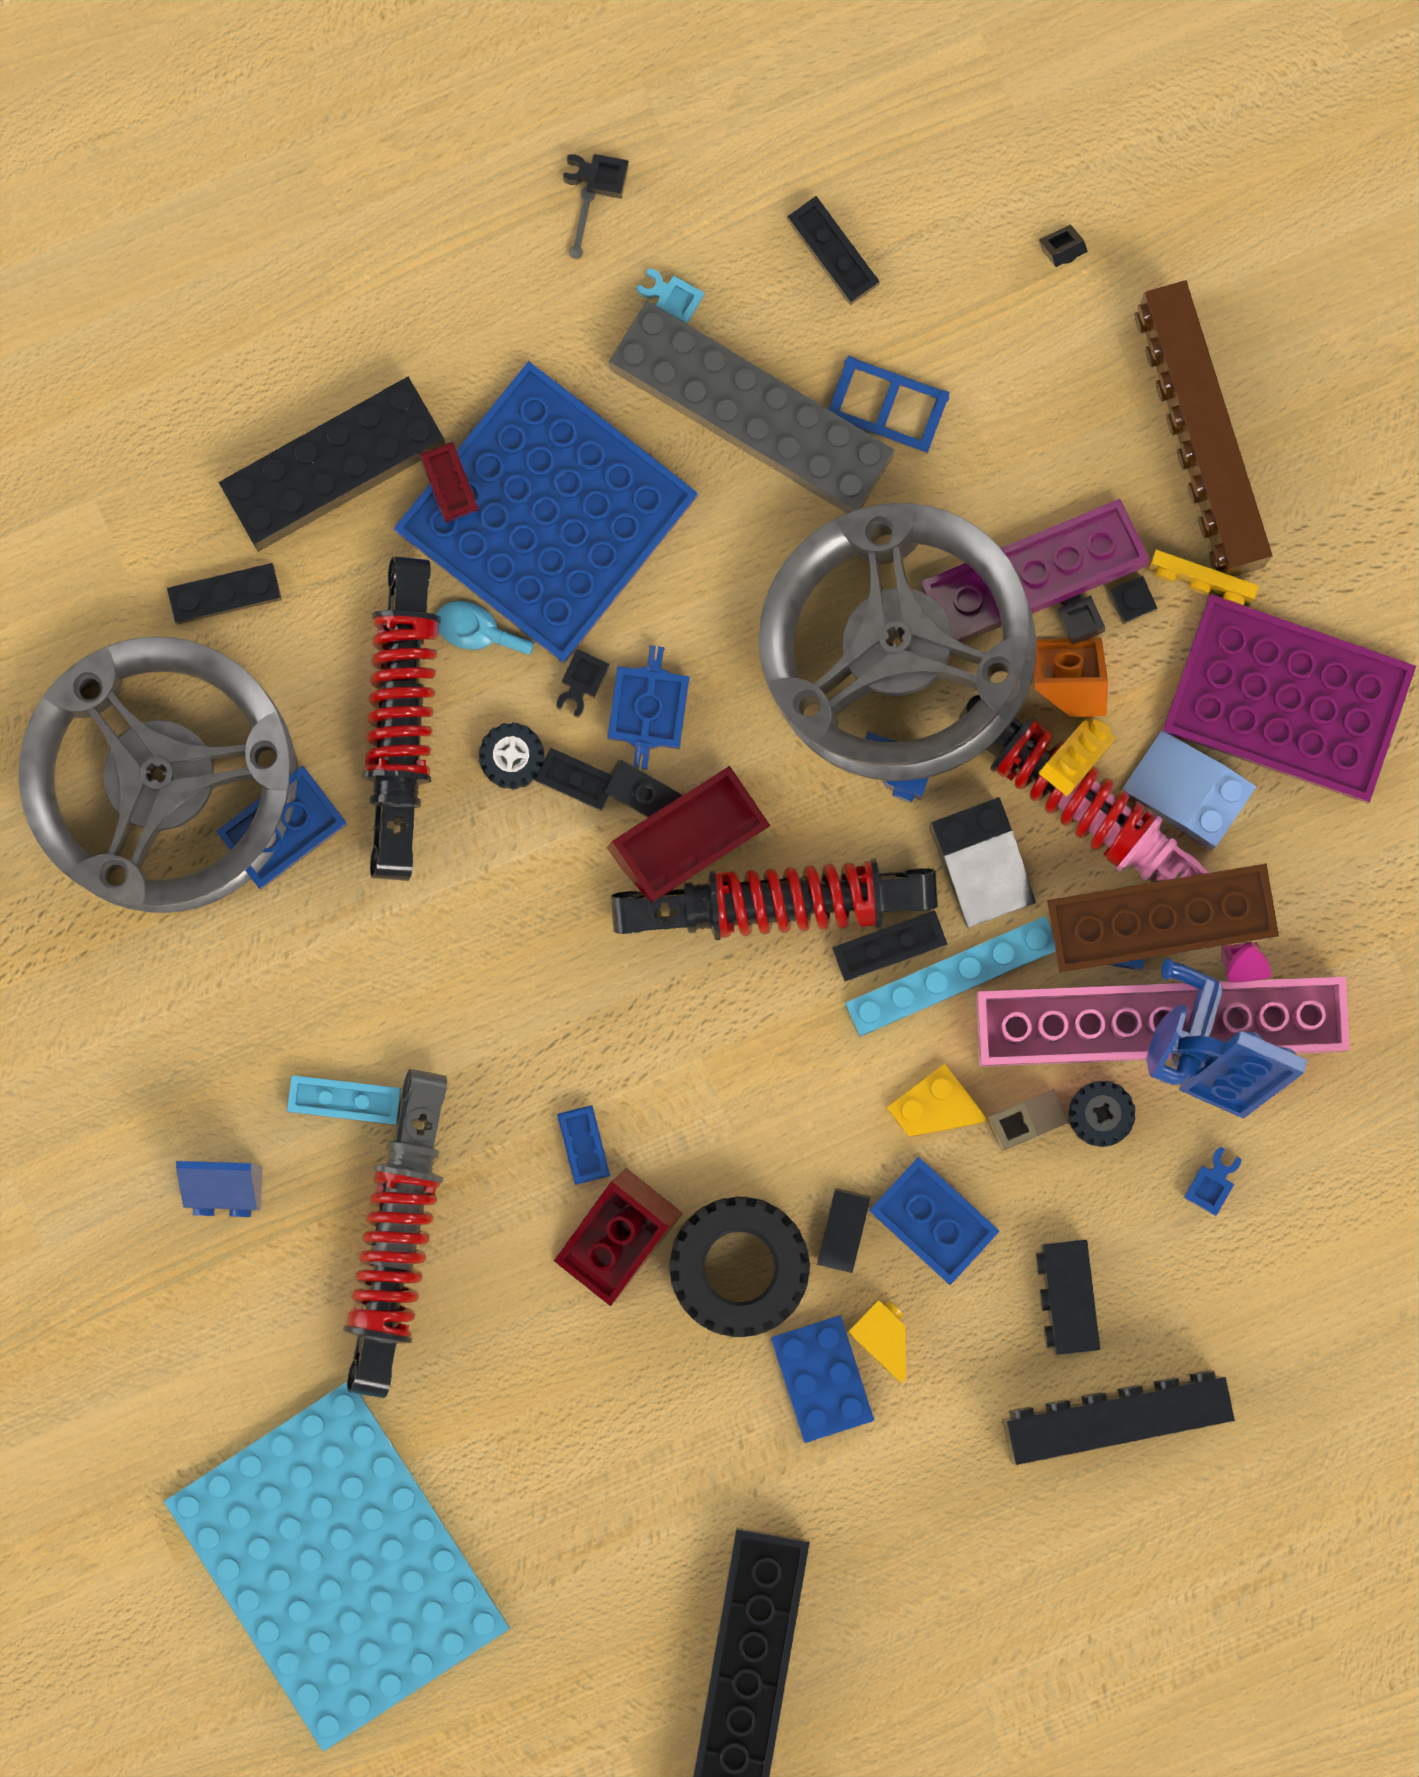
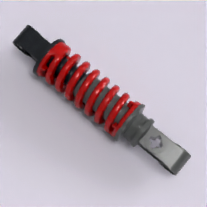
M409 1069L407 1071L403 1084V1099L395 1141H388L387 1149H390L389 1160L387 1164L374 1165V1182L377 1184L376 1191L379 1192H375L370 1196V1202L380 1207L379 1211L370 1212L366 1217L367 1222L376 1227L375 1231L365 1232L362 1238L366 1244L372 1246V1249L362 1251L359 1254V1260L362 1263L374 1268L373 1270H359L356 1273L355 1279L361 1284L370 1286V1289L354 1290L351 1296L353 1301L365 1305L366 1310L354 1307L348 1313L346 1325L343 1327V1331L357 1336L353 1361L347 1378V1391L350 1393L386 1398L391 1385L392 1364L396 1344L412 1343L413 1340L411 1337L412 1333L408 1330L409 1325L399 1322L413 1321L415 1313L412 1309L400 1304L413 1303L419 1298L418 1292L404 1286V1283H418L422 1280V1273L414 1269L413 1266L414 1264L424 1263L426 1261V1254L416 1248L417 1244L428 1243L430 1236L427 1232L420 1230L421 1225L431 1224L434 1219L430 1212L424 1210V1206L434 1205L437 1202L436 1189L443 1181V1177L432 1172V1166L434 1165L433 1160L438 1158L439 1150L434 1148L441 1106L446 1095V1075L416 1069ZM419 1119V1121L424 1122V1128L417 1129L411 1126L412 1120Z

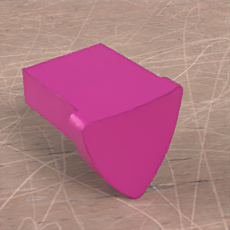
M1249 941L1244 944L1221 946V959L1227 970L1226 977L1229 982L1256 981L1271 977L1272 973L1269 963L1257 942L1252 943Z

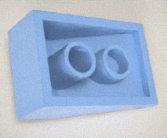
M1161 730L1121 790L1128 792L1131 798L1140 802L1150 811L1212 851L1256 789V786L1225 765Z

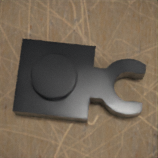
M570 154L567 156V164L577 166L579 171L575 174L564 172L563 181L566 184L578 185L582 182H587L586 190L588 193L622 199L629 169V160L593 154L592 163H587L579 155Z
M1081 594L1060 602L1065 606L1058 608V616L1071 645L1105 632V625L1092 596L1081 599Z
M577 649L562 679V683L569 686L570 689L559 696L556 704L557 709L562 710L566 701L573 700L577 703L574 717L579 718L584 712V695L586 694L592 698L596 697L610 668V664Z

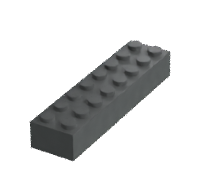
M649 301L645 302L609 360V367L612 372L845 513H850L863 507L893 458V448Z

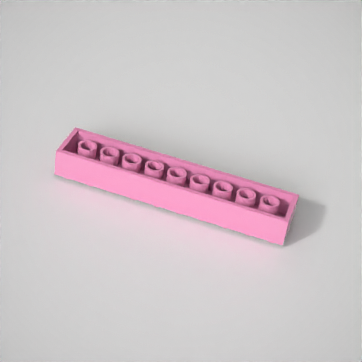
M1346 977L1219 982L1222 987V995L1209 1037L1227 1042L1238 1032L1244 1031L1256 1033L1264 1041L1277 1047L1290 1048L1296 1054L1344 1053L1350 1050ZM1186 983L978 991L976 994L979 1067L1146 1061L1151 1040L1159 1022L1179 1004L1187 1007V1014L1182 1030L1186 1031L1198 989ZM1173 1053L1169 1055L1167 1060H1172Z

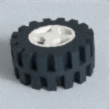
M515 722L511 724L502 723L496 728L493 727L484 736L479 748V761L484 774L493 784L504 789L515 790L520 787H526L533 780L535 781L545 759L543 745L537 734L526 725L523 726Z

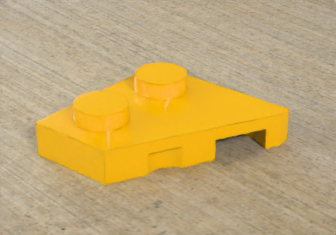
M943 1064L886 1108L908 1137L982 1124L988 1120L946 1064Z

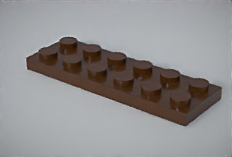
M1267 863L1047 900L1059 973L1279 936Z

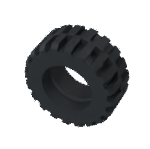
M746 1196L722 1198L696 1211L681 1227L674 1241L670 1257L672 1287L685 1312L704 1328L714 1333L731 1337L756 1336L766 1333L783 1323L799 1306L800 1301L805 1295L810 1274L808 1248L795 1222L778 1207L761 1199ZM746 1232L753 1234L766 1243L773 1255L775 1265L773 1279L766 1291L753 1300L734 1302L724 1299L711 1288L705 1274L707 1253L719 1238L729 1233Z

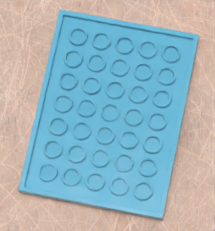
M347 1382L164 1501L323 1752L510 1629V1626L361 1394L348 1392Z

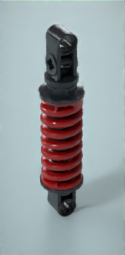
M392 556L388 568L387 610L372 613L373 624L377 628V634L374 635L372 644L380 651L373 654L371 658V664L379 671L371 675L370 683L379 690L369 695V703L377 709L368 714L367 721L376 729L367 733L366 740L376 748L366 752L362 778L374 782V794L370 796V804L375 806L370 875L371 878L410 880L413 869L414 810L421 807V799L417 797L419 794L418 789L419 785L431 783L430 768L426 765V760H420V756H429L431 754V747L420 745L421 736L429 737L432 735V728L430 726H422V717H432L434 710L432 707L423 706V699L434 697L435 690L431 687H424L423 684L419 683V678L433 679L436 676V671L433 668L420 667V659H436L437 651L435 649L421 648V645H424V640L437 639L441 617L427 613L431 565L430 561L426 559ZM394 821L395 825L400 826V831L394 833L393 829L387 827V823Z
M872 858L870 861H865L862 866L855 867L851 862L844 863L840 879L835 866L826 864L822 869L821 881H819L816 868L812 865L804 868L802 877H798L795 868L787 867L784 870L783 879H779L777 871L773 868L765 871L763 880H759L756 871L748 870L745 874L744 882H740L737 873L733 871L718 873L710 871L706 884L692 885V882H685L684 889H673L653 903L640 891L614 893L611 895L614 933L632 934L648 930L686 927L689 933H696L698 929L707 928L711 929L715 940H721L720 938H727L732 933H735L734 926H738L741 935L748 936L752 932L753 924H758L760 933L766 935L771 932L772 923L777 922L780 932L787 933L791 929V921H797L799 930L804 932L810 928L812 914H815L819 929L826 930L830 926V913H835L837 925L842 929L849 925L850 911H854L859 926H875V928H880L882 926L883 912L931 910L938 907L935 869L917 868L901 872L880 873L876 858ZM661 903H668L670 909L669 916H662L660 910Z

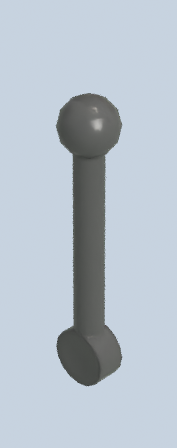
M586 187L581 191L583 204L574 246L569 250V255L573 259H579L583 255L581 244L590 202L595 198V194L588 193Z

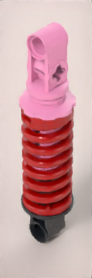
M979 695L973 696L960 713L959 720L981 699ZM1034 715L1023 723L1014 718L1002 735L986 749L995 756L990 767L991 771H996L1002 777H1007L1010 781L1015 778L1014 785L1017 789L1021 790L1035 781L1030 791V799L1038 802L1050 793L1051 795L1045 804V811L1049 814H1054L1061 809L1063 813L1060 817V823L1064 826H1069L1075 821L1079 823L1075 830V834L1079 838H1085L1090 833L1094 835L1090 844L1091 848L1100 850L1106 845L1108 848L1103 855L1119 872L1131 866L1140 872V877L1144 881L1150 879L1152 882L1176 879L1179 872H1181L1179 878L1210 873L1193 856L1176 846L1178 841L1173 837L1167 838L1166 835L1159 831L1163 820L1160 816L1147 811L1141 817L1144 812L1143 804L1136 802L1128 807L1126 803L1128 802L1129 795L1125 790L1118 791L1115 795L1111 794L1114 783L1110 778H1105L1099 783L1096 782L1098 769L1095 766L1091 768L1068 797L1039 774L1041 769L1065 742H1058L1050 750H1047L1046 748L1052 739V732L1047 729L1043 730L1044 728L1040 726Z

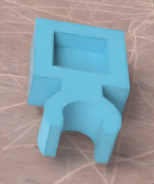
M647 269L646 276L653 279L656 284L651 289L638 285V294L647 299L658 298L657 307L688 325L704 298V292L674 275L667 284L663 282L662 276L658 271Z

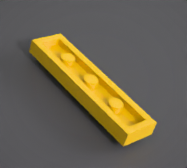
M1093 717L1086 718L1045 764L1039 774L1068 797L1117 737L1111 733V729L1103 721Z

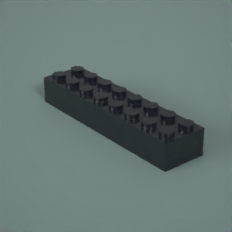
M736 1527L693 1777H770L810 1544L809 1540Z

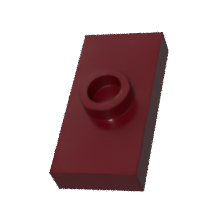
M454 442L419 454L445 523L479 511Z

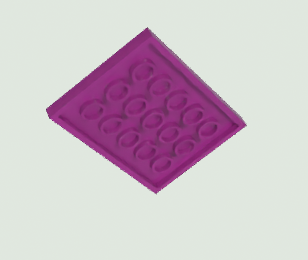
M1210 594L1162 732L1368 804L1371 801L1416 666Z

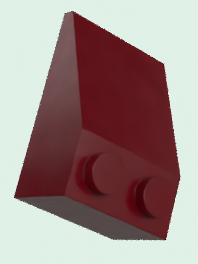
M625 1168L609 1183L556 1256L554 1262L611 1307L683 1215V1212Z

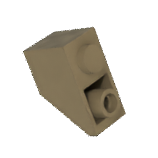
M1055 1089L987 1118L1001 1152L1069 1123Z

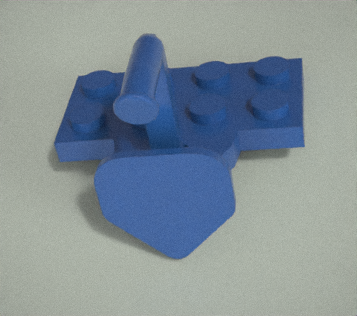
M1170 958L1164 960L1161 971L1164 980L1173 978L1197 988L1198 993L1186 1031L1182 1030L1187 1014V1007L1185 1005L1179 1004L1159 1022L1146 1057L1151 1077L1166 1084H1180V1091L1244 1119L1304 1074L1308 1060L1297 1056L1290 1048L1277 1047L1264 1041L1256 1033L1240 1031L1227 1042L1209 1037L1222 995L1221 984L1215 978L1189 966L1173 962ZM1171 1053H1173V1064L1177 1069L1165 1065Z

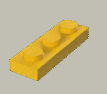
M1155 550L1148 567L1149 570L1155 571L1154 576L1158 579L1171 583L1178 579L1189 583L1188 588L1195 592L1209 595L1210 591L1224 595L1223 599L1240 605H1244V603L1251 604L1259 588V585L1159 550Z

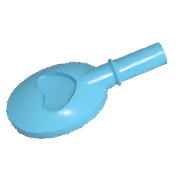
M466 601L449 602L443 605L436 614L441 617L438 632L446 641L456 647L465 650H480L494 642L499 644V646H505L527 655H531L535 642L508 633L506 630L497 629L492 615L474 603Z

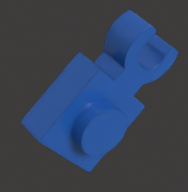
M1219 1147L1213 1153V1168L1211 1170L1204 1166L1200 1167L1183 1197L1214 1216H1217L1234 1186L1232 1182L1225 1178L1229 1173L1235 1172L1241 1165V1158L1237 1156L1230 1166H1224L1220 1160L1225 1150L1223 1147Z

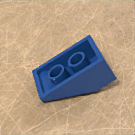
M176 1161L183 1208H193V1216H215V1209H228L229 1217H251V1210H261L262 1166L252 1163Z

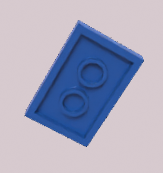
M304 766L290 775L289 785L297 780V794L295 802L285 806L281 817L283 824L287 827L283 839L281 840V833L276 828V844L272 848L263 850L264 853L275 851L272 857L258 873L251 866L245 870L260 890L348 825ZM261 797L216 830L229 850L239 842L249 828L257 812ZM294 806V810L290 822L288 824L285 820V813L290 807Z
M920 1157L915 1159L869 1210L874 1217L948 1285H951L1000 1232Z
M841 1315L771 1337L804 1443L875 1421Z

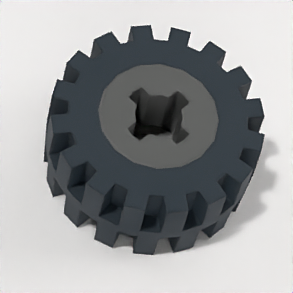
M1096 1081L1085 1085L1075 1094L1070 1103L1068 1117L1070 1119V1126L1079 1139L1089 1145L1107 1147L1119 1143L1130 1133L1135 1123L1136 1109L1135 1104L1132 1102V1097L1123 1087L1110 1081Z

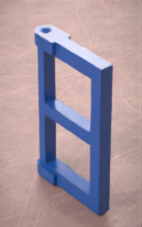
M848 355V358L844 361L845 366L829 410L864 431L928 453L945 405L950 399V392L943 389L940 390ZM855 369L891 382L876 424L840 411ZM900 386L936 398L921 440L885 428Z

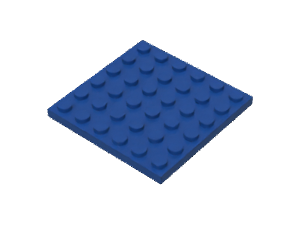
M528 361L457 449L479 511L445 523L431 484H429L393 529L564 664L696 500L699 493Z

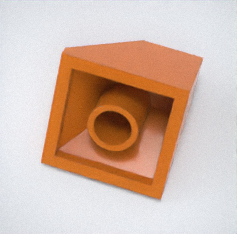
M1069 638L1036 639V662L1033 672L1035 690L1069 717L1091 718L1093 716H1107L1108 677L1102 638H1088L1071 645Z

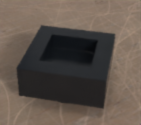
M1071 224L1039 239L1042 251L1055 267L1070 263L1088 252L1085 241Z
M1144 576L1109 591L1123 625L1158 609Z

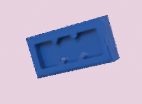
M593 1105L557 1114L574 1184L579 1185L610 1177Z

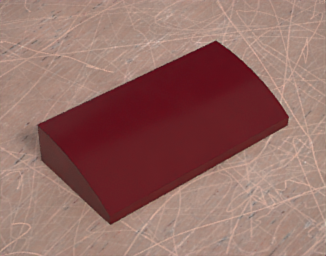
M728 766L612 840L607 849L638 890L653 903L771 825L735 772Z

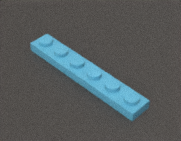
M1043 916L846 1002L845 1005L859 1037L1056 952L1052 929L1046 916Z

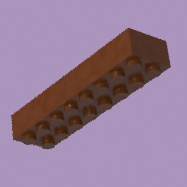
M1187 280L1146 291L1138 305L1139 312L1134 313L1135 321L1140 334L1146 333L1149 346L1145 347L1146 357L1151 368L1156 366L1160 380L1156 381L1157 392L1161 401H1167L1170 414L1166 415L1167 424L1171 435H1177L1181 448L1177 449L1179 463L1183 470L1188 469L1192 482L1188 483V491L1193 504L1199 503L1202 517L1198 518L1201 533L1204 538H1210L1213 551L1209 552L1212 568L1234 577L1262 569L1273 557Z

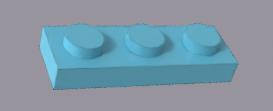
M292 1075L287 1112L397 1125L402 1089Z

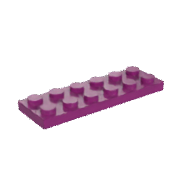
M1121 499L1001 548L1019 577L1032 614L1150 565V559ZM967 563L920 581L924 594L936 601L945 612L955 640L964 643L1002 627L999 610L992 593L983 579Z

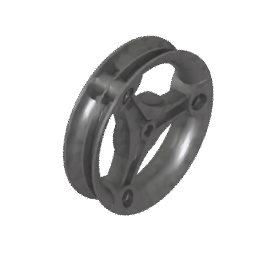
M889 503L858 509L842 515L816 530L798 545L786 559L769 588L760 620L759 651L763 673L771 694L796 735L812 751L832 765L855 775L884 781H909L928 778L953 770L978 756L1002 735L1019 712L1027 696L1036 662V633L1032 612L1019 577L1010 560L986 533L962 517L942 509L912 503ZM892 535L888 543L884 545L875 544L879 537ZM918 544L938 548L953 554L972 567L988 586L999 610L1003 641L993 646L987 653L973 649L955 640L949 620L938 603L926 594L909 588L903 558L915 550ZM856 555L861 560L870 563L869 597L857 606L847 621L843 634L844 655L827 674L814 684L807 680L799 679L794 658V637L801 611L821 580L839 564ZM894 562L898 588L883 590L879 564ZM899 637L900 641L903 640L904 643L897 647L892 641ZM951 655L979 664L977 674L975 675L949 666L948 662ZM1004 671L1008 673V677L1000 683H992L990 681L996 672ZM853 673L857 680L829 701L825 694ZM936 680L972 687L978 690L981 698L965 716L938 733L912 741L879 742L860 738L838 728L836 717L850 704L871 692L888 696H905L927 688ZM811 704L820 705L817 714L812 716L803 715L807 706Z
M143 637L117 642L87 655L72 665L47 690L37 705L23 738L19 761V786L23 809L37 842L48 858L71 880L97 897L127 909L150 913L183 912L217 902L232 894L251 880V877L245 871L249 866L258 873L272 857L275 851L264 853L263 850L272 848L276 844V828L281 833V840L287 830L281 817L285 806L295 802L297 780L290 785L289 781L290 775L297 770V760L292 738L280 711L256 680L235 661L212 648L189 640L172 637ZM148 672H174L199 678L213 685L231 698L249 720L253 728L247 738V743L226 747H207L196 734L180 724L161 720L142 723L126 709L118 698L123 685V679ZM91 683L100 684L101 690L99 695L94 699H85V688ZM112 704H114L132 727L119 738L100 715ZM74 717H93L111 747L104 767V785L111 804L119 813V820L114 839L107 854L96 856L88 854L69 831L58 806L55 792V764L63 736ZM263 751H275L276 759L271 766H259L258 758ZM245 755L248 768L214 773L212 760ZM157 768L161 771L167 770V772L163 773L166 778L161 783L156 779L151 781V778H155L152 773ZM254 778L263 786L259 806L249 828L239 842L221 859L198 872L173 879H148L141 870L147 852L159 832L182 826L197 816L208 802L212 789L232 782ZM294 806L290 807L285 813V820L288 824L290 822ZM134 824L144 828L133 857L129 861L120 855ZM117 868H124L126 871L125 881L121 885L112 886L109 879L110 874Z

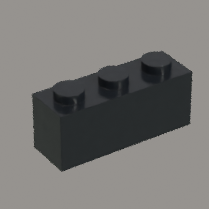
M1087 1240L1041 1245V1252L1035 1253L1038 1275L1044 1274L1046 1289H1040V1302L1042 1311L1049 1312L1050 1326H1044L1046 1348H1053L1054 1355L1100 1350Z

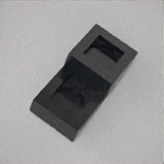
M835 1188L817 1265L853 1273L871 1196Z

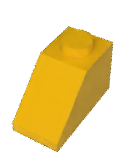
M877 1300L847 1332L899 1383H902L906 1379L905 1325L900 1321L904 1314L890 1300L885 1304Z

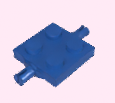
M649 646L647 667L637 669L617 667L608 740L627 742L636 747L633 767L639 769L640 758L643 755L641 770H648L650 749L658 747L680 749L690 677L671 674L661 669L665 648L658 646L656 660H654L656 646Z

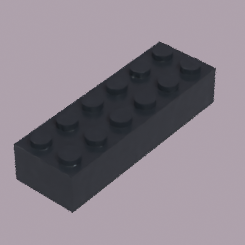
M407 376L218 483L253 545L259 552L420 462L419 454L446 443L411 379Z
M1207 1370L1189 1374L1190 1381L1180 1383L1179 1378L1173 1377L1153 1381V1389L1143 1390L1142 1385L1118 1388V1396L1107 1398L1106 1393L1098 1392L1081 1396L1082 1403L1070 1405V1400L1067 1399L1045 1403V1411L1034 1413L1033 1407L1010 1410V1418L1002 1419L1010 1461L1014 1465H1020L1235 1421L1226 1377L1216 1376L1215 1371Z

